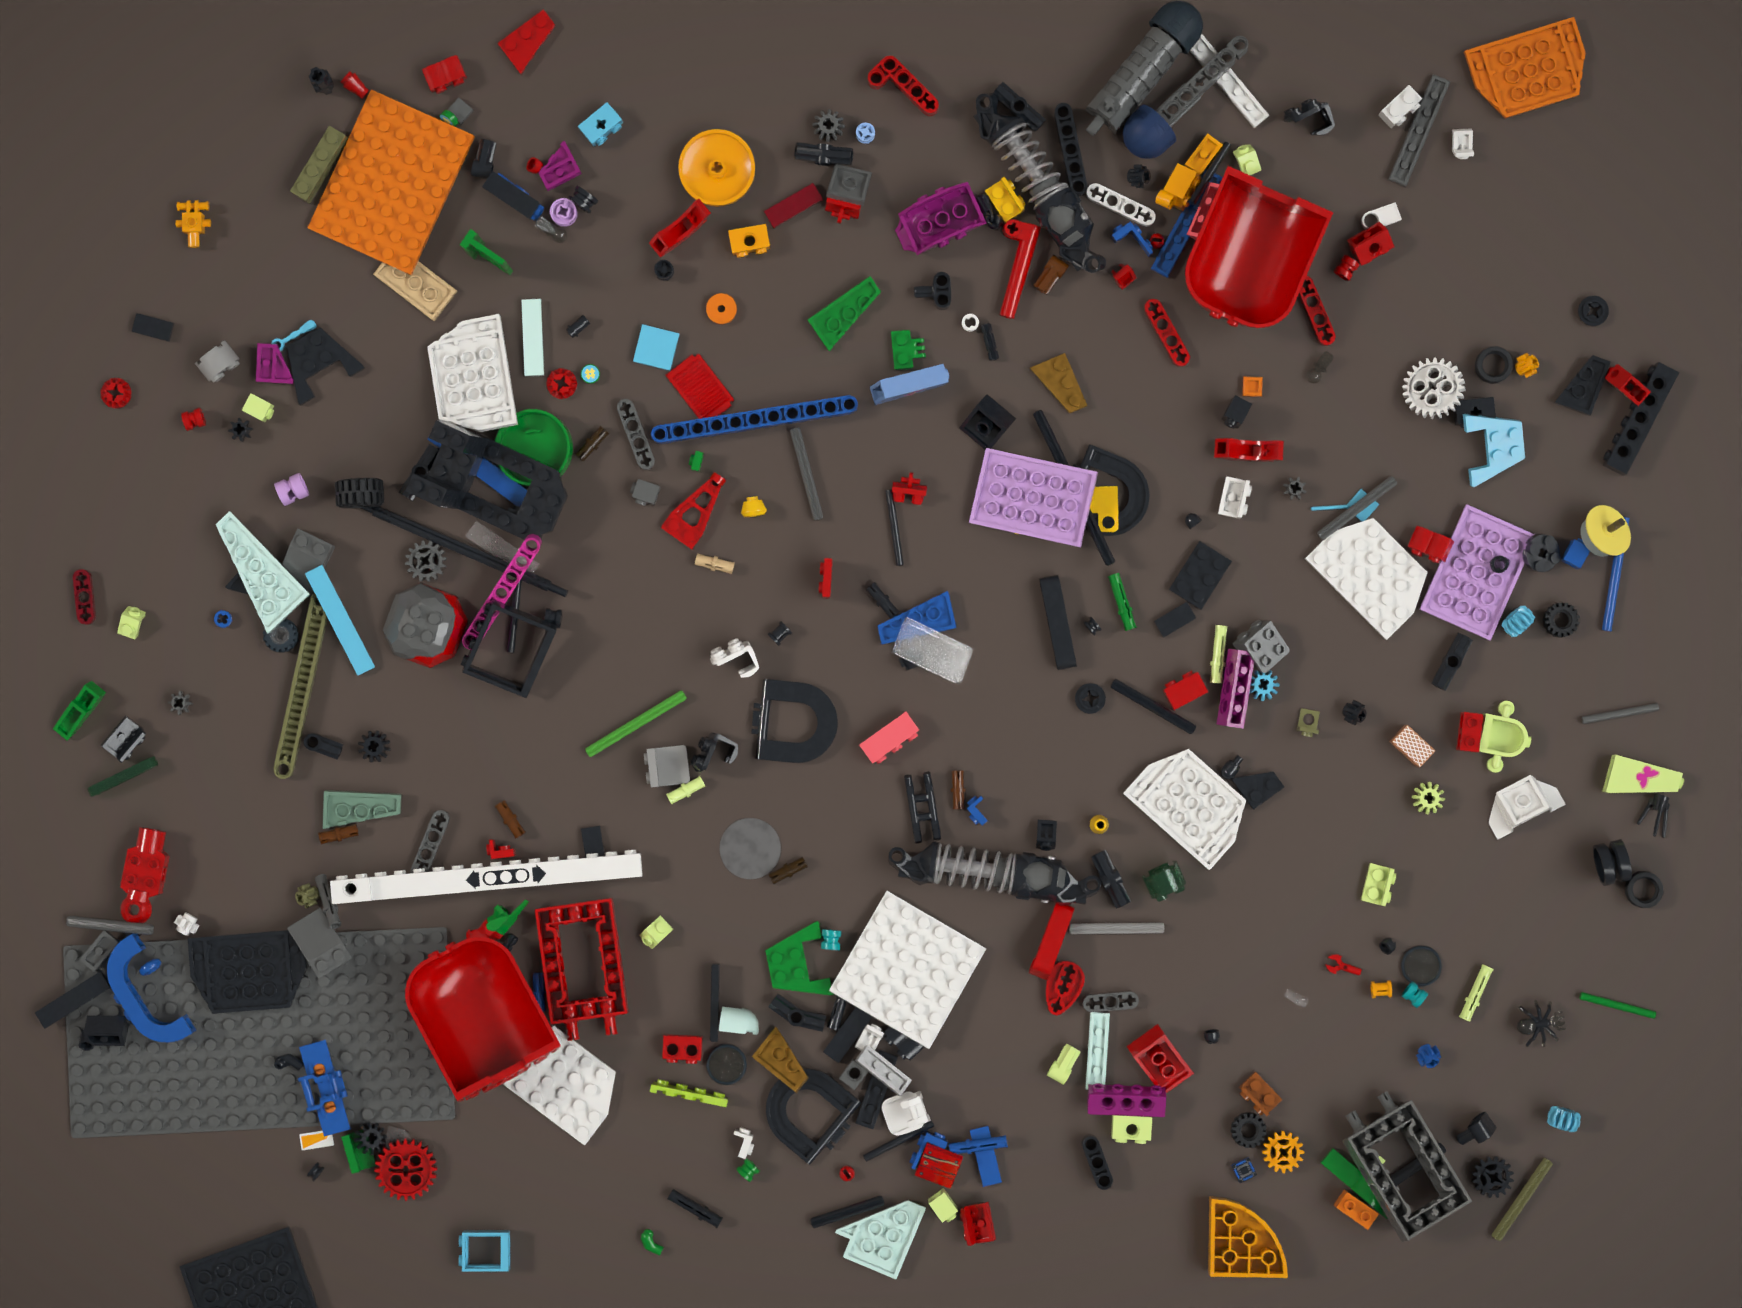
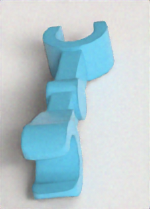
M309 320L299 330L292 332L282 340L274 339L271 344L280 342L281 347L279 349L282 351L285 348V343L296 339L302 333L312 331L317 325L313 320Z

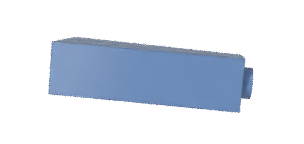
M944 364L879 380L870 386L874 404H882L943 386L949 382V372L944 367Z

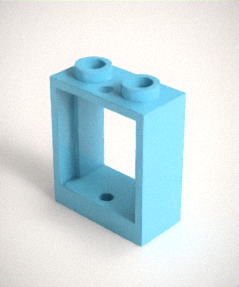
M464 1230L462 1235H459V1247H462V1255H459V1266H462V1272L510 1270V1230ZM469 1237H501V1264H469Z

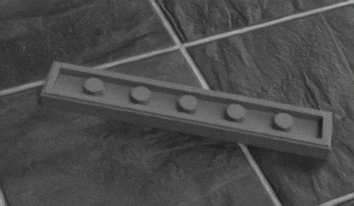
M1434 74L1432 75L1421 100V106L1415 114L1390 173L1389 181L1403 187L1407 186L1451 81Z

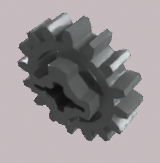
M423 540L421 546L414 543L415 549L409 548L411 555H405L409 559L408 562H405V565L410 566L407 570L408 573L414 572L412 577L416 578L419 576V581L421 582L424 578H426L427 582H430L431 577L437 580L436 574L443 575L441 568L447 567L443 564V561H446L447 558L442 557L445 551H439L440 545L438 544L433 547L432 541H429L428 545H426V542ZM422 549H430L427 553L419 552ZM436 554L439 560L438 565L435 564ZM414 557L417 559L418 564L416 568L414 566ZM428 557H430V558L428 559V561L430 562V564H429V565H426V564H425V565L423 566V563H424V562L422 561V559H423V558H428ZM427 569H431L433 571L429 574H422V572H424Z

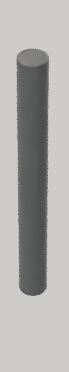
M1658 703L1582 716V723L1587 724L1658 711L1659 705Z

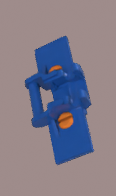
M326 1040L299 1047L307 1075L299 1077L298 1081H301L308 1106L306 1108L307 1112L317 1110L324 1137L351 1129L343 1103V1097L348 1095L341 1070L335 1071ZM311 1078L318 1084L321 1096L320 1103L316 1105L308 1081Z

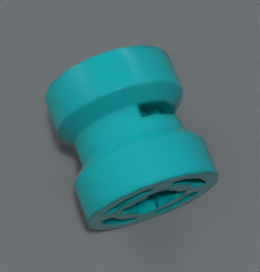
M822 929L824 941L821 943V949L840 950L838 940L841 937V931Z
M1412 981L1401 996L1405 1000H1410L1411 1004L1418 1008L1427 998L1428 993L1425 990H1420L1418 985Z

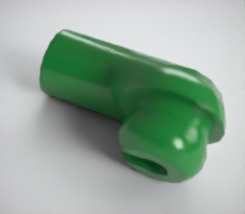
M645 1229L641 1234L644 1248L660 1256L664 1247L654 1243L652 1238L654 1233L652 1230Z

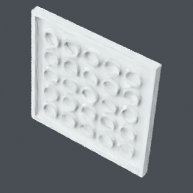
M886 891L829 991L920 1045L930 1049L986 948Z

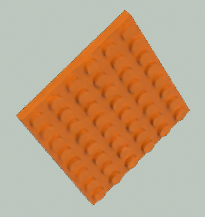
M371 89L309 223L308 229L412 275L475 136Z

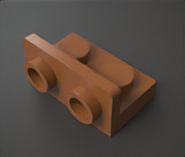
M1256 1072L1239 1086L1242 1090L1239 1094L1247 1102L1251 1100L1255 1104L1253 1108L1260 1116L1263 1113L1268 1116L1269 1112L1282 1101L1281 1097Z

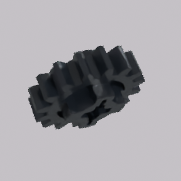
M1486 1156L1485 1162L1479 1159L1480 1165H1474L1477 1169L1476 1172H1471L1475 1176L1471 1181L1477 1183L1474 1188L1476 1190L1481 1189V1195L1487 1192L1488 1198H1491L1492 1194L1499 1198L1500 1192L1506 1195L1505 1189H1511L1510 1185H1508L1509 1182H1514L1510 1178V1175H1513L1514 1172L1508 1171L1511 1165H1504L1505 1160L1502 1158L1498 1161L1497 1156H1494L1493 1160ZM1490 1164H1495V1165H1493L1492 1168H1488V1169L1485 1168L1486 1166H1488V1165H1490ZM1503 1170L1505 1173V1180L1502 1179L1501 1175ZM1486 1172L1495 1175L1499 1181L1491 1179ZM1481 1174H1483L1484 1178L1483 1185L1480 1180ZM1500 1185L1499 1188L1492 1189L1493 1186Z

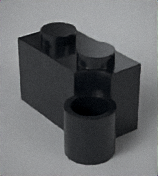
M119 1015L87 1016L84 1030L81 1031L79 1048L90 1051L94 1046H125L128 1032L126 1017Z

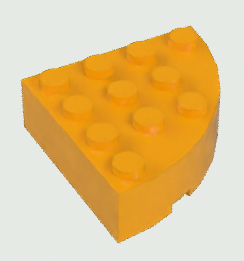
M1209 1196L1208 1274L1210 1277L1288 1278L1287 1262L1283 1249L1268 1224L1252 1209L1239 1202L1223 1197Z

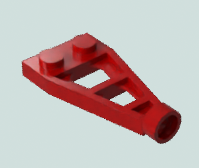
M713 472L706 483L670 513L661 528L693 550L704 534L721 487L727 480ZM712 481H715V482L718 483L719 485H718V486H714V485L712 484ZM703 492L711 495V500L706 508L696 504V499ZM692 507L697 508L701 513L696 526H691L682 519L683 513Z

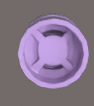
M300 473L290 476L288 481L283 479L274 483L277 494L284 506L295 502V498L302 499L309 496L308 488Z

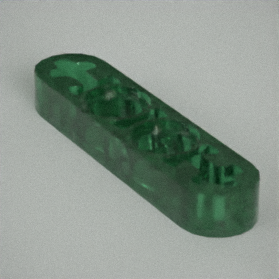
M155 756L150 757L90 786L87 790L91 797H95L157 767L159 764Z

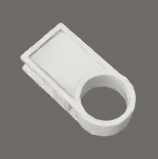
M1396 202L1368 211L1363 215L1361 225L1364 229L1369 228L1364 223L1365 216L1369 214L1376 216L1378 222H1381L1384 226L1401 221Z

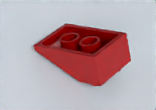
M1158 1024L1127 1046L1134 1059L1153 1084L1165 1087L1166 1093L1194 1074Z

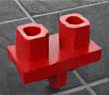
M827 197L825 211L832 212L831 216L838 217L837 223L841 224L842 219L850 220V217L858 219L861 205Z
M910 472L909 478L901 477V482L893 481L892 492H894V501L904 502L905 494H911L912 503L921 505L924 496H926L927 486L920 485V479L913 478V472Z

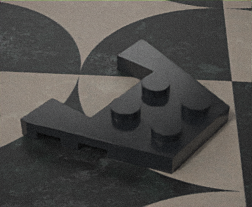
M322 328L316 329L287 346L300 406L315 398L306 379L339 360L350 377L365 369L358 360Z

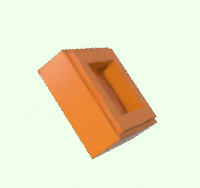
M1243 377L1242 396L1262 397L1263 377Z

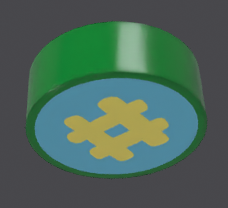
M444 110L439 115L441 121L454 127L458 124L457 117L449 110Z
M588 364L582 368L581 378L588 384H594L600 378V371L595 365Z

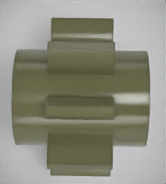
M310 883L297 888L298 892H296L295 898L299 905L309 908L317 904L316 900L319 899L320 895L315 886H310Z

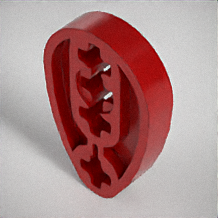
M1060 961L1056 963L1046 981V1002L1048 1010L1053 1015H1060L1069 1009L1080 995L1084 986V973L1074 962ZM1073 965L1072 969L1075 972L1069 975V978L1072 980L1066 983L1068 991H1064L1062 994L1060 989H1058V985L1063 984L1061 976H1066L1067 972L1064 968ZM1060 997L1059 1005L1062 1006L1061 1010L1057 1009V1011L1054 1012V1008L1051 1006V1004H1055Z

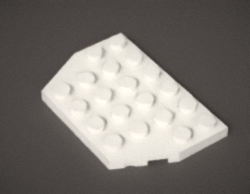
M500 314L461 321L457 324V327L449 333H445L438 341H434L428 346L438 418L440 421L454 423L478 432L518 425Z
M1374 518L1338 529L1323 540L1305 558L1385 640L1414 613L1427 575V571Z
M1189 749L1149 764L1123 793L1208 870L1217 863L1235 842L1246 800Z
M553 1026L551 1028L561 1047L555 1053L550 1052V1055L547 1056L548 1058L539 1064L534 1065V1063H531V1067L527 1071L505 1082L503 1085L583 1145H586L609 1114L616 1071L575 1040L567 1041V1034Z

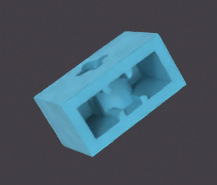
M606 102L583 121L578 128L595 147L596 145H602L611 132L613 134L618 132L622 128L621 124L623 121L609 103ZM601 122L606 128H599L598 124Z

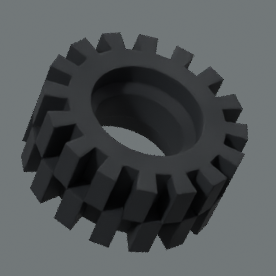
M1568 603L1553 604L1544 612V628L1554 637H1566L1573 634L1580 624L1578 622L1580 616L1577 614V609H1574V606ZM1562 612L1567 615L1568 624L1565 627H1558L1555 624L1554 617L1557 613Z
M1249 1112L1241 1113L1238 1117H1235L1230 1129L1235 1142L1245 1148L1259 1146L1264 1141L1267 1133L1264 1121L1256 1114ZM1246 1123H1252L1256 1128V1133L1250 1138L1244 1137L1241 1133V1128Z

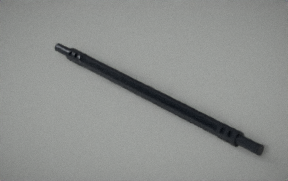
M380 506L360 508L372 513L374 517L503 573L509 565V562ZM527 570L520 579L544 591L549 590L563 597H566L568 594V590L552 584V581ZM507 573L508 575L517 578L515 573Z

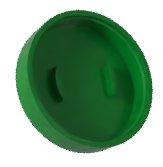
M527 409L516 413L518 425L499 429L496 442L559 470L561 476L567 470L573 455L572 437L566 425L556 416L543 410ZM499 465L504 474L511 480L525 486H530L531 479Z

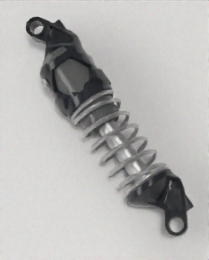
M993 93L980 94L976 98L977 114L973 116L979 124L980 136L988 141L996 151L1007 145L1010 152L1004 155L1001 161H1005L1014 155L1018 162L1010 166L1008 171L1014 170L1019 165L1024 170L1023 174L1015 178V182L1020 181L1025 176H1028L1032 182L1024 187L1022 192L1030 189L1029 193L1032 198L1029 199V202L1035 204V218L1041 227H1046L1058 245L1059 255L1071 262L1077 271L1081 269L1090 273L1102 271L1106 266L1105 258L1089 250L1094 223L1080 204L1082 200L1076 191H1072L1066 183L1058 181L1060 177L1059 172L1048 174L1053 167L1052 162L1040 164L1045 159L1046 152L1034 153L1039 146V142H1028L1032 136V131H1022L1027 124L1022 117L998 114L997 96ZM986 97L990 101L988 107L984 104V99ZM1029 134L1023 141L1021 140L1020 136ZM1036 144L1034 148L1029 152L1027 147ZM1042 155V157L1036 162L1034 157ZM1050 165L1044 172L1041 170L1042 167ZM1093 259L1098 261L1097 269L1092 265Z
M932 842L914 857H910L900 847L892 848L888 855L889 864L899 871L898 877L910 879L918 885L932 882L938 884L943 872H947V884L949 886L953 884L955 875L959 874V884L963 888L969 875L972 876V888L975 890L979 886L981 877H983L984 887L987 892L993 885L997 887L999 893L1006 890L1009 895L1016 896V899L1029 900L1030 898L1041 899L1043 903L1055 901L1060 906L1072 903L1086 904V898L1096 895L1101 887V881L1097 876L1092 875L1081 881H1076L1062 860H1057L1054 856H1048V858L1037 857L1035 853L1023 852L1017 855L1011 853L1008 857L1003 858L1001 857V852L998 851L992 864L989 863V851L987 849L983 853L981 862L976 861L975 848H972L969 860H965L964 848L962 846L959 847L956 858H951L950 844L946 845L944 855L940 856L942 844ZM898 853L902 856V859L894 861L892 855ZM1094 882L1097 888L1090 890L1087 887V883Z

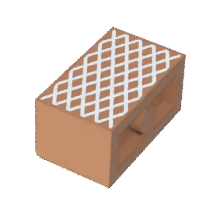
M1404 725L1389 741L1417 768H1420L1435 752L1408 725Z

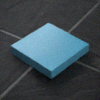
M642 324L633 362L671 371L680 334Z

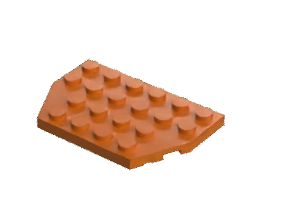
M1574 17L1464 51L1475 89L1505 119L1577 97L1580 93V82L1586 52Z

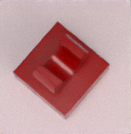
M1119 264L1121 270L1117 273L1114 270L1111 271L1117 285L1122 290L1137 279L1133 269L1128 264L1125 266L1124 264Z

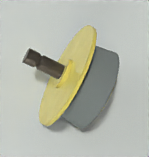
M1605 505L1594 507L1589 511L1586 520L1581 525V538L1584 545L1597 556H1617L1624 553L1630 546L1631 533L1624 517L1612 507Z

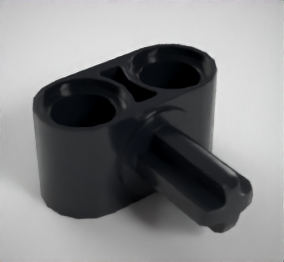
M938 272L934 276L932 286L914 287L915 298L933 297L937 309H948L951 305L950 276L946 272ZM939 277H944L947 280V284L939 286L936 280ZM940 296H945L948 299V303L940 305L937 299Z
M1485 1111L1471 1120L1467 1127L1468 1129L1457 1135V1140L1461 1145H1464L1475 1138L1478 1144L1489 1139L1497 1127Z

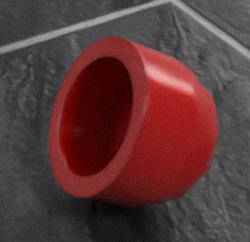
M532 157L527 162L526 169L533 174H538L541 167H543V163L539 159Z
M1155 233L1151 235L1149 242L1153 249H1160L1164 245L1165 240L1161 234ZM1152 238L1162 239V242L1152 241Z
M849 1165L843 1166L839 1172L840 1178L843 1181H851L855 1175L854 1169ZM846 1169L851 1177L847 1178L843 1170Z

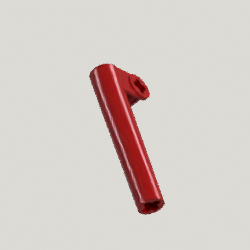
M1012 219L1007 221L1002 228L1005 237L1019 241L999 314L1002 317L1014 319L1040 233V226ZM1014 225L1016 231L1011 234L1010 229L1007 227Z

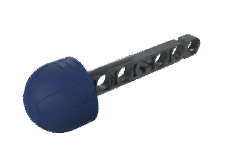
M1244 36L1233 38L1226 45V48L1216 54L1187 83L1178 88L1157 110L1147 105H1141L1127 119L1124 125L1123 138L1127 149L1133 155L1143 159H1152L1162 155L1176 142V136L1171 127L1235 64L1236 59L1239 60L1246 54L1249 48L1248 40ZM1237 42H1243L1245 47L1239 50L1234 45ZM1227 54L1232 59L1229 62H1223L1221 57ZM1215 67L1218 69V73L1210 75L1208 70ZM1203 81V86L1199 85L1196 87V82L1201 83ZM1184 93H1189L1192 97L1190 100L1184 101L1181 99V96ZM1170 106H1176L1178 111L1170 114L1167 109Z

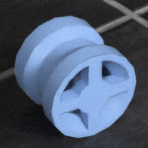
M865 122L857 127L856 137L859 142L869 144L873 141L875 137L873 125Z

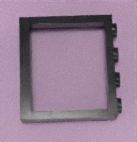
M492 599L491 604L487 603L483 611L485 615L484 620L478 622L475 630L478 632L476 638L472 637L468 648L470 652L468 656L464 655L460 665L463 666L462 673L527 698L555 636L557 625ZM495 610L546 630L522 685L471 665Z

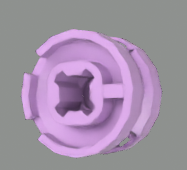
M560 198L552 203L550 215L557 225L567 227L572 225L577 219V208L571 200Z

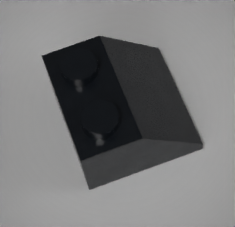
M987 394L959 428L984 450L986 448L992 449L1016 418Z

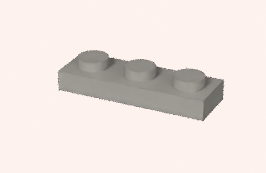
M869 1045L863 1048L855 1060L898 1096L903 1094L912 1081Z

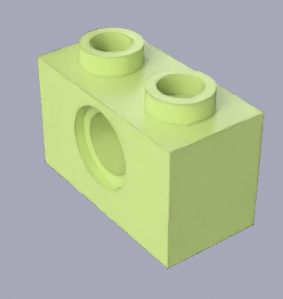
M1112 1115L1111 1137L1116 1139L1115 1142L1127 1143V1139L1135 1140V1143L1146 1144V1140L1151 1141L1152 1117ZM1130 1124H1134L1137 1127L1136 1132L1133 1134H1129L1126 1131L1127 1126Z

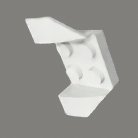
M1529 775L1496 792L1489 825L1498 840L1512 833L1513 828L1548 810L1551 813L1566 804L1556 787L1540 782Z

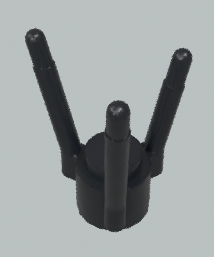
M1655 794L1654 798H1649L1648 804L1637 824H1641L1649 809L1653 806L1652 809L1658 811L1653 836L1657 835L1661 815L1664 812L1662 837L1665 838L1670 798L1660 794Z

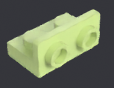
M1369 863L1361 900L1386 906V903L1390 902L1392 892H1389L1391 884L1394 885L1396 880L1395 869Z

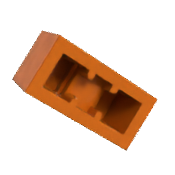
M1345 1189L1334 1203L1337 1209L1367 1230L1379 1215L1374 1209Z

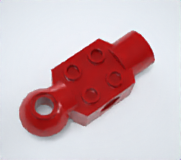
M139 827L136 847L127 850L120 885L127 893V897L120 906V913L126 922L145 923L152 913V905L149 898L163 893L170 855L163 850L166 837L165 831ZM134 904H136L139 907V913L137 915L133 914L131 911V907Z

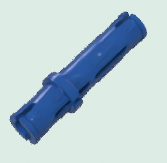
M1006 1135L971 1141L966 1139L964 1142L949 1143V1150L956 1154H972L971 1152L1008 1147Z

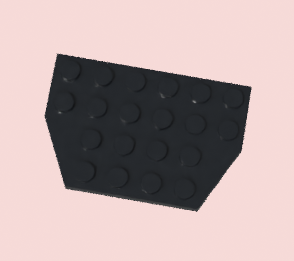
M288 930L187 938L190 977L201 992L200 994L208 1004L212 1014L291 1007L306 971L307 962Z

